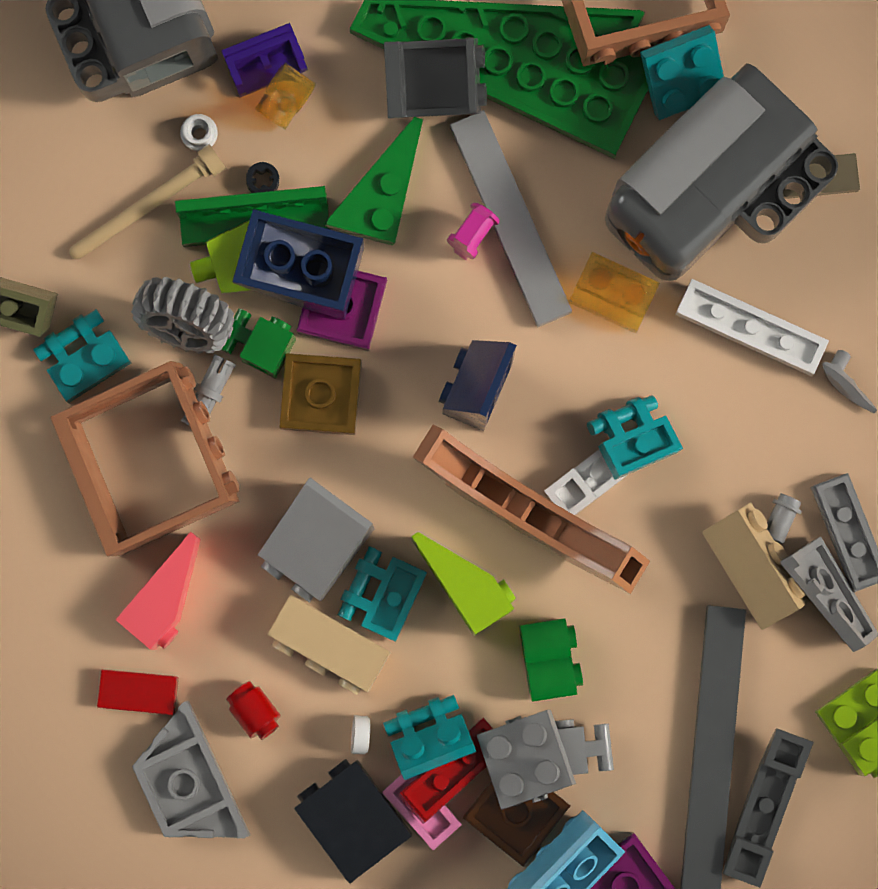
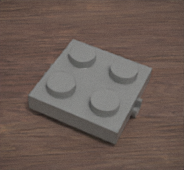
M545 710L523 719L521 716L505 721L506 725L477 735L501 810L529 800L535 803L547 799V794L576 784L551 710Z

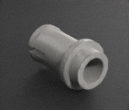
M780 493L778 500H773V503L776 505L767 522V530L774 541L784 544L796 514H801L802 511L799 509L800 501Z

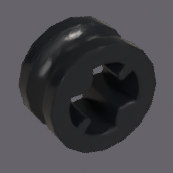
M259 162L252 165L246 174L247 187L251 193L277 191L279 186L277 169L267 162ZM266 171L272 175L269 177V181H273L270 187L263 185L260 189L254 185L257 183L256 178H253L256 173L263 175Z

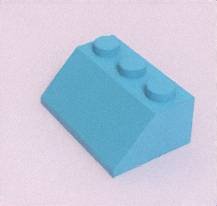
M582 810L577 816L572 817L565 823L562 832L550 844L545 845L538 851L535 860L523 872L516 874L511 879L507 889H591L619 860L625 851Z

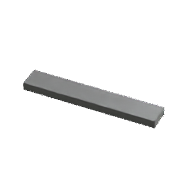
M483 110L480 114H474L450 124V129L484 206L499 218V224L493 225L537 328L571 314L570 304L485 111Z

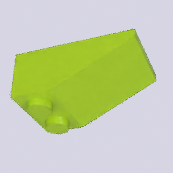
M417 532L412 535L413 543L473 636L514 610L511 603L515 601L516 597L504 579L497 583L491 574L423 534Z

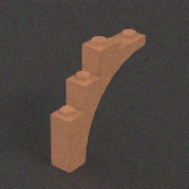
M434 424L413 456L415 460L445 481L448 487L464 499L495 514L522 534L546 545L564 560L631 594L650 563V560L629 544L585 522L531 490Z

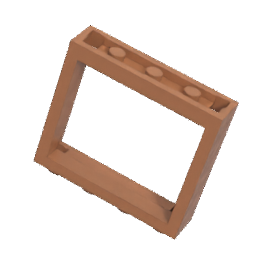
M561 0L583 66L600 62L607 65L616 58L628 55L631 57H641V51L708 25L712 27L715 34L723 33L730 17L725 0H704L707 7L706 11L595 37L584 1Z
M169 361L50 417L107 557L126 554L240 502L236 493L240 489L237 479L232 471H227L222 457L225 456L224 448L219 438L212 436L207 424L210 422L209 412L204 403L197 400L193 387L196 386L194 376L187 366L183 367L181 363ZM168 382H172L219 496L128 537L81 423Z

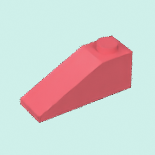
M192 532L185 537L116 618L118 623L150 650H156L159 646L165 649L179 632L175 627L181 620L201 541Z

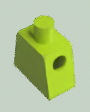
M250 220L206 242L210 256L190 262L196 284L217 278L221 293L251 290L232 282Z

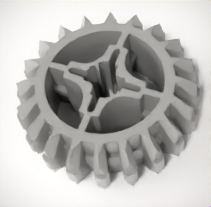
M155 277L151 280H146L141 288H139L132 303L131 313L133 314V320L139 324L138 326L141 330L148 331L149 336L160 339L161 343H168L173 348H182L186 352L192 350L200 354L203 351L206 353L221 351L227 340L230 339L233 331L232 326L235 319L233 318V311L228 308L229 305L224 301H220L218 295L207 292L206 288H199L194 283H185L181 279L172 280L169 277H163L162 279Z

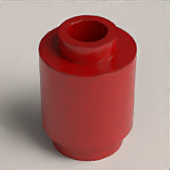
M248 681L226 698L230 704L229 711L250 739L258 736L260 740H263L279 728L276 721L281 715L260 686L255 687L251 681Z

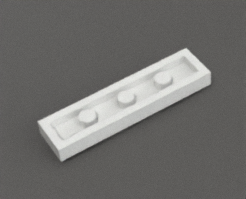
M691 279L675 314L811 377L815 374L829 342L825 338L694 279Z

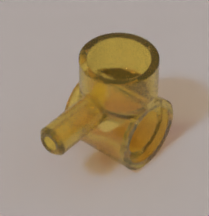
M284 62L269 83L265 94L255 107V110L286 130L294 116L308 100L316 83Z

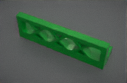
M325 186L175 201L176 213L180 218L183 247L206 245L209 239L250 220L253 209L325 228V221L329 218Z

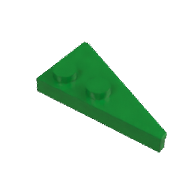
M414 117L338 208L325 221V228L389 245L395 244L423 119Z

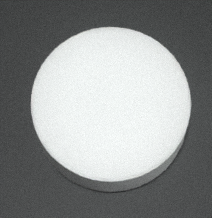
M354 715L351 753L365 755L369 749L370 718L368 716Z

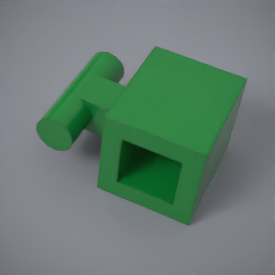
M238 308L234 316L232 334L221 351L231 355L237 342L244 345L239 356L242 362L276 379L285 362L286 353H290L296 341L294 333L290 332L292 326L273 316L270 321L260 317L253 331L245 327L252 315Z

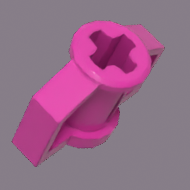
M476 202L470 205L472 211L456 234L451 233L447 238V242L454 248V253L464 260L476 257L478 254L476 249L491 227L498 225L500 222L499 218L492 211Z

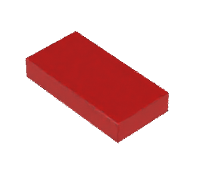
M101 669L97 708L174 715L179 677Z

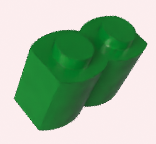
M566 618L519 625L530 700L534 702L578 695L577 686H583L580 663L573 664L571 648H577L574 625L567 626Z

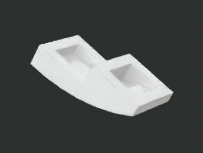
M597 450L544 491L554 504L576 515L626 476L614 480L600 450Z

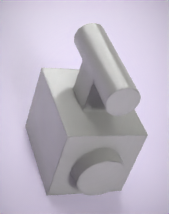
M574 719L555 721L573 775L587 774V757L597 756L598 771L614 770L609 723L594 725L595 740L585 741L584 727L574 726Z

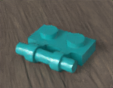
M97 309L86 316L82 314L72 320V325L58 334L52 332L44 337L45 342L33 349L40 361L45 360L52 354L59 361L46 371L68 403L131 364L130 359L110 330L99 337L96 336L93 328L104 322ZM83 336L87 345L69 355L64 347Z
M653 395L643 399L640 397L631 399L626 402V406L615 411L611 409L598 413L596 419L587 422V429L592 436L604 432L609 437V440L602 442L598 448L614 480L677 454L683 449L666 415L653 420L650 412L658 408V402ZM629 420L635 421L638 427L625 433L621 424Z
M369 546L364 558H359L354 568L358 571L349 590L345 589L340 600L343 603L337 615L351 621L357 608L364 610L367 613L361 626L396 642L427 572L395 557H392L387 570L380 568L377 564L383 552ZM371 577L381 581L372 601L362 597Z
M454 695L441 700L439 697L428 700L429 705L409 713L407 709L396 713V718L383 722L388 737L399 732L404 734V737L390 742L404 780L476 752L462 714L447 719L445 715L459 709ZM435 719V725L415 732V726Z

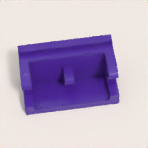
M290 23L221 50L240 98L308 70L304 61V55Z

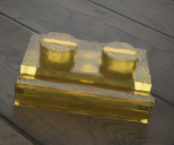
M591 252L569 299V303L633 333H637L660 282Z

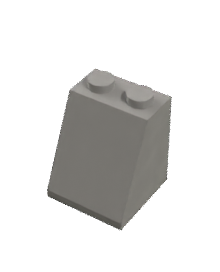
M309 478L258 553V556L265 560L261 567L278 580L284 574L295 582L291 590L306 601L310 602L313 597L322 601L375 528L373 523L312 478Z

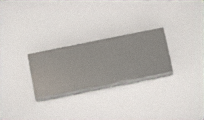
M846 473L812 486L811 489L852 590L856 592L878 584V547L849 474Z

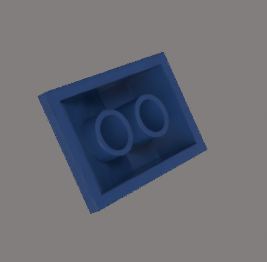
M253 209L232 282L307 310L345 319L364 252V240L360 237Z
M472 340L469 349L462 347L453 367L459 370L454 384L447 381L439 399V402L444 404L442 414L484 431L512 367L517 345L511 342Z

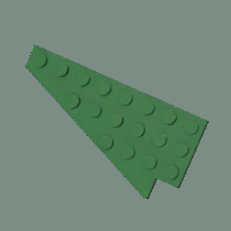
M364 0L350 27V34L384 49V42L478 38V45H484L485 68H479L480 83L486 84L487 99L615 159L648 92V84L641 57H631L628 55L616 58L607 65L600 62L583 66L563 6L445 0ZM586 7L595 37L639 27L645 13L641 10Z

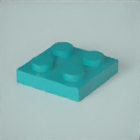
M710 25L640 52L653 111L659 121L690 109L724 77L715 31Z

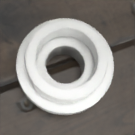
M195 114L189 116L183 122L180 135L183 143L189 149L199 151L208 144L211 147L217 140L218 130L215 122L210 117L203 114ZM198 128L206 130V135L202 139L193 137L194 131Z

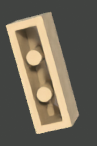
M750 502L705 529L702 533L761 630H764L798 611L811 600L780 563V561L788 557L782 545L775 542L770 535L764 515L758 509H754Z
M291 594L267 634L275 639L272 644L273 647L292 657L294 651L308 658L305 665L325 676L327 670L341 677L338 684L358 695L361 689L369 692L391 654L390 651Z

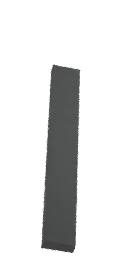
M710 605L706 608L680 889H721L746 609Z

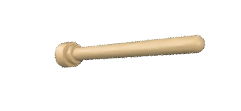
M208 144L197 152L199 156L193 159L194 164L70 248V256L73 259H81L204 175L206 178L212 174L215 177L225 170L226 167L211 145Z

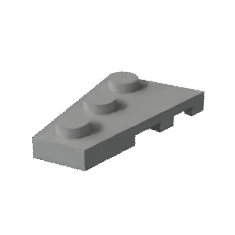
M821 537L806 544L780 561L786 571L853 652L867 646L878 637L877 630Z

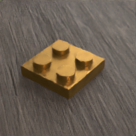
M286 353L279 428L283 430L355 435L361 359Z

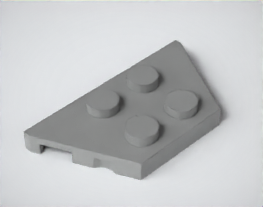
M189 701L183 702L165 727L153 739L151 745L132 766L163 836L246 838L251 834Z

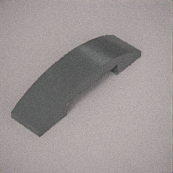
M778 728L775 729L744 803L723 874L756 887H761L774 852L772 846L797 778H801L814 743L813 741Z

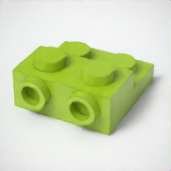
M875 669L815 711L858 775L867 776L871 774L873 778L878 777V669Z

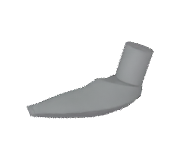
M838 350L831 363H822L828 380L846 398L860 407L875 413L877 409L857 387L855 381L844 372L851 358L850 354L844 350Z

